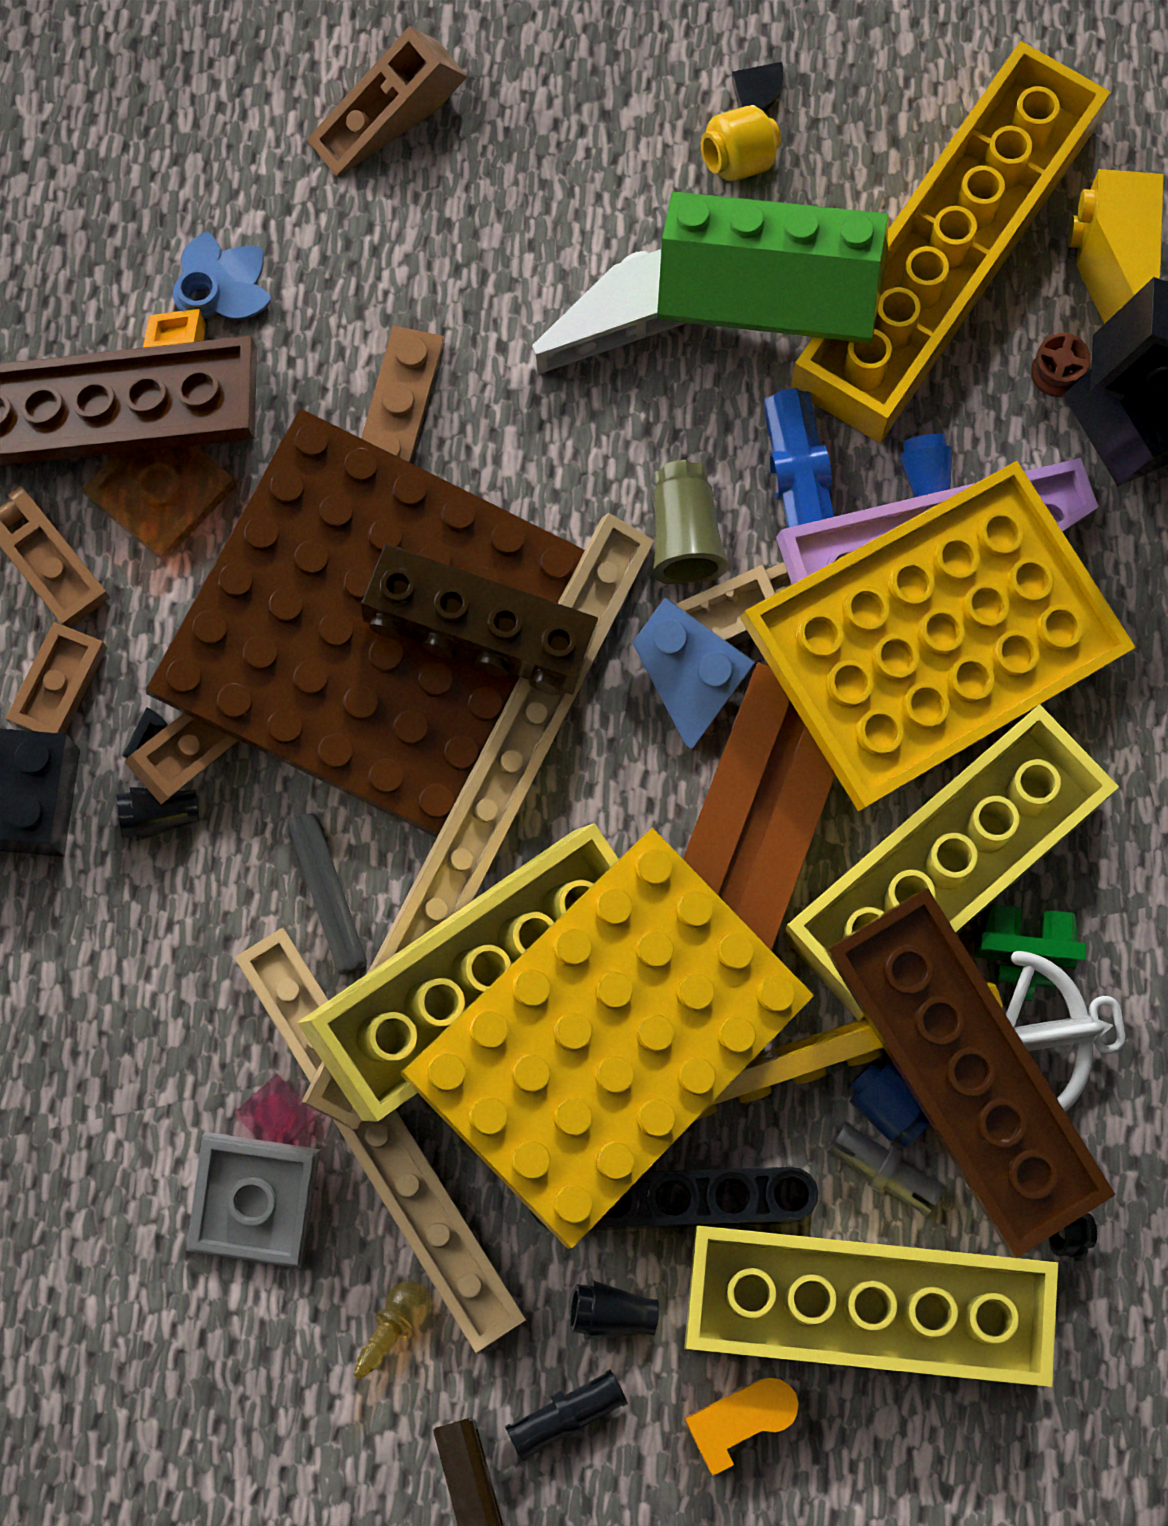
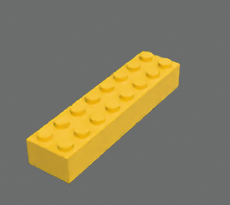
M1020 40L888 229V252L872 344L813 337L795 362L790 389L798 388L801 391L810 392L813 404L881 444L1098 126L1111 91Z

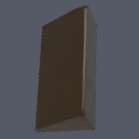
M472 1417L433 1429L457 1525L504 1526L476 1419L472 1420Z

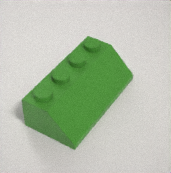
M672 191L662 237L657 308L658 320L872 344L888 252L889 213Z

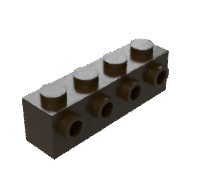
M386 543L361 602L363 622L368 623L369 628L380 636L393 640H399L401 636L422 642V647L434 655L453 658L454 654L471 659L476 661L475 665L480 670L499 677H505L507 673L528 679V684L531 687L549 695H559L561 691L571 695L574 694L595 637L598 617Z

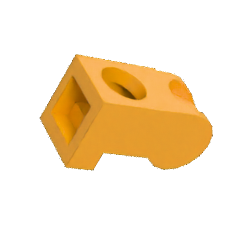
M767 1377L757 1380L690 1414L684 1420L710 1474L714 1476L734 1465L727 1451L728 1448L761 1431L775 1433L788 1428L798 1414L799 1402L795 1391L788 1383L781 1379Z

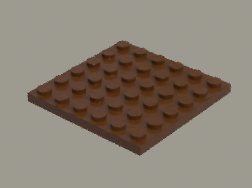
M299 408L147 685L146 694L437 838L520 677L511 673H507L505 677L494 676L480 670L475 665L476 661L456 654H454L453 658L440 657L425 650L422 647V642L405 636H401L399 640L388 639L373 632L369 628V624L363 622L361 602L385 543L555 603L559 602L585 550Z

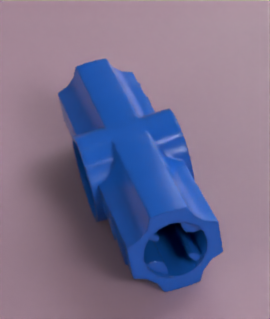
M798 388L780 390L776 394L765 398L764 415L766 416L767 432L772 448L770 453L771 474H777L778 492L775 493L777 501H782L786 527L790 528L834 517L829 494L832 491V475L827 448L824 444L820 445L810 392L801 391Z

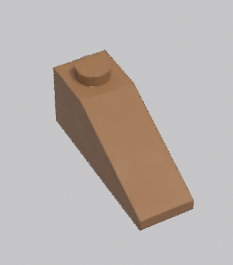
M409 26L308 137L307 141L334 175L339 177L435 113L468 76L438 40Z

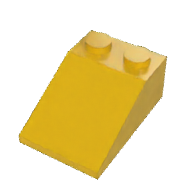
M1098 169L1091 189H1083L1081 192L1078 216L1072 215L1070 220L1068 247L1077 248L1076 266L1104 324L1153 277L1160 279L1164 174Z

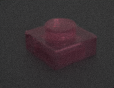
M279 1074L272 1077L234 1112L257 1140L282 1144L290 1143L317 1118L307 1105L301 1103L302 1100Z

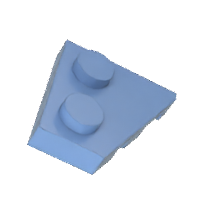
M667 598L662 600L632 642L682 740L691 749L694 748L756 663Z

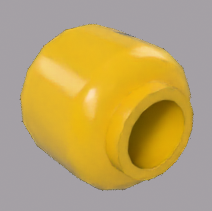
M754 105L744 106L715 115L709 121L706 132L701 136L702 157L707 168L712 173H717L726 181H738L766 172L774 164L777 149L781 145L780 129L774 119L768 118L763 110Z

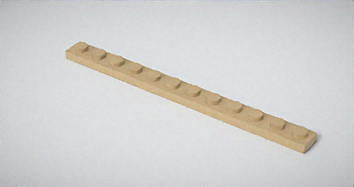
M607 513L601 518L558 604L598 617L595 637L574 694L571 695L561 691L559 695H549L531 687L528 684V679L522 677L518 679L368 973L474 899L654 542L653 539L612 514ZM322 1061L301 1103L351 1129H357L361 1118Z

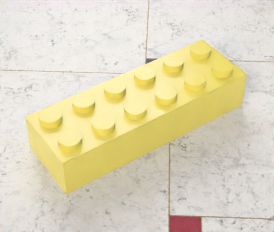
M1039 704L788 923L783 938L853 1016L860 1021L865 1016L825 952L826 948L925 888H929L955 933L958 934L1105 804L1119 786Z
M595 823L573 830L297 1022L362 1121H379L418 1093L400 1073L619 860Z
M696 1226L694 1230L684 1349L1052 1387L1058 1262Z

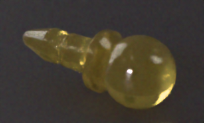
M403 1281L396 1284L389 1291L385 1302L386 1309L379 1310L375 1316L377 1323L381 1326L376 1329L368 1340V1346H364L359 1353L354 1369V1377L356 1379H363L377 1369L383 1362V1356L388 1355L398 1341V1338L408 1341L413 1334L412 1328L420 1326L428 1319L432 1310V1298L425 1286L416 1281Z

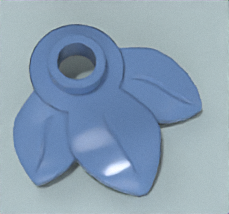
M206 231L195 237L183 250L181 255L183 273L179 276L173 289V299L179 311L200 308L204 319L211 318L217 314L226 319L238 321L258 315L270 304L271 296L268 292L255 285L264 264V253L260 246H242L221 251L218 242ZM198 289L209 291V296L203 300L193 301L191 299L192 293Z

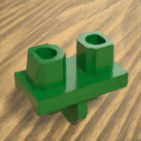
M995 904L989 908L983 932L974 943V958L1012 962L1011 955L1013 952L1024 951L1039 955L1058 967L1076 969L1078 961L1084 962L1086 960V943L1077 942L1076 917L1074 913L1044 911L1041 915L1040 938L1020 936L1021 908ZM999 965L997 981L1017 984L1024 966ZM1034 971L1024 1001H1032L1036 986L1055 988L1056 985L1043 974Z

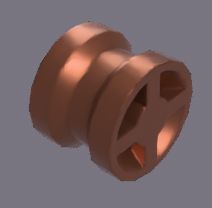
M1070 333L1053 334L1043 340L1031 365V377L1035 386L1049 396L1063 397V394L1085 375L1090 366L1091 355L1088 346L1081 338ZM1051 364H1053L1056 368L1055 373L1054 370L1051 368Z

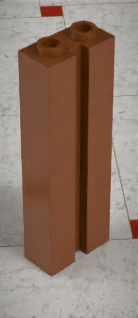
M757 662L683 860L757 937L772 950L836 774L768 665Z

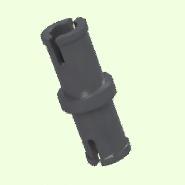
M845 1121L839 1128L840 1133H836L830 1142L826 1153L830 1156L833 1155L870 1179L868 1186L877 1192L884 1188L919 1211L922 1216L927 1217L933 1208L931 1204H937L945 1189V1185L937 1182L903 1160L902 1151L894 1146L890 1147L889 1150Z

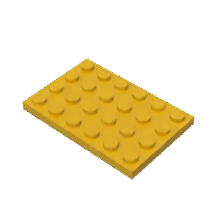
M1018 461L1002 468L745 610L739 617L858 812L1136 648Z
M652 827L416 1057L400 1075L567 1249H570L585 1236L814 995Z

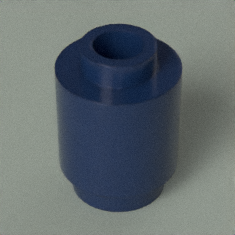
M872 1061L850 1083L849 1086L856 1094L849 1102L888 1141H892L895 1138L905 1148L930 1125L905 1081L891 1061H888L881 1068Z

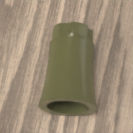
M687 460L672 461L664 464L662 469L655 472L656 488L653 492L655 508L653 576L664 584L716 580L728 571L729 563L719 534L711 484L708 482L706 466L702 463H693Z

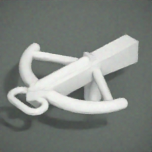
M1015 951L1011 955V961L1015 965L1024 967L1006 1013L1012 1026H1015L1034 971L1043 974L1056 985L1062 993L1070 1012L1071 1018L1014 1027L1028 1051L1075 1044L1073 1073L1065 1090L1057 1098L1066 1112L1079 1098L1088 1081L1093 1059L1092 1040L1095 1047L1104 1054L1118 1052L1124 1046L1125 1031L1121 1008L1116 999L1110 996H1101L1091 1002L1088 1015L1078 988L1061 968L1039 955ZM1101 1005H1109L1112 1008L1116 1031V1042L1112 1045H1105L1102 1042L1101 1036L1114 1025L1098 1019L1097 1010Z

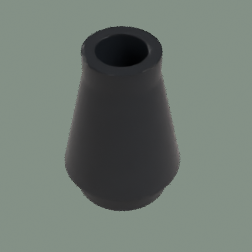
M129 787L130 792L116 794L122 838L136 836V841L138 842L187 824L200 822L195 789L179 790L162 805L147 788Z
M591 1280L589 1285L576 1284L570 1312L571 1332L584 1334L585 1340L640 1334L655 1335L659 1319V1302L657 1299L644 1298L595 1280Z

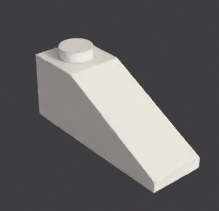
M661 249L651 253L647 251L635 252L624 258L621 263L614 265L532 345L534 367L537 375L685 324L683 322L658 320L657 317Z

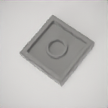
M210 1132L203 1134L186 1251L301 1269L306 1253L321 1149Z

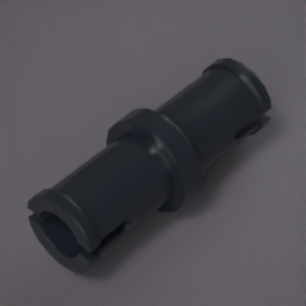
M609 1369L605 1374L565 1396L562 1391L550 1396L552 1403L511 1425H506L505 1429L523 1462L527 1460V1457L568 1435L572 1440L583 1434L581 1431L582 1427L621 1406L628 1405V1402L615 1375Z

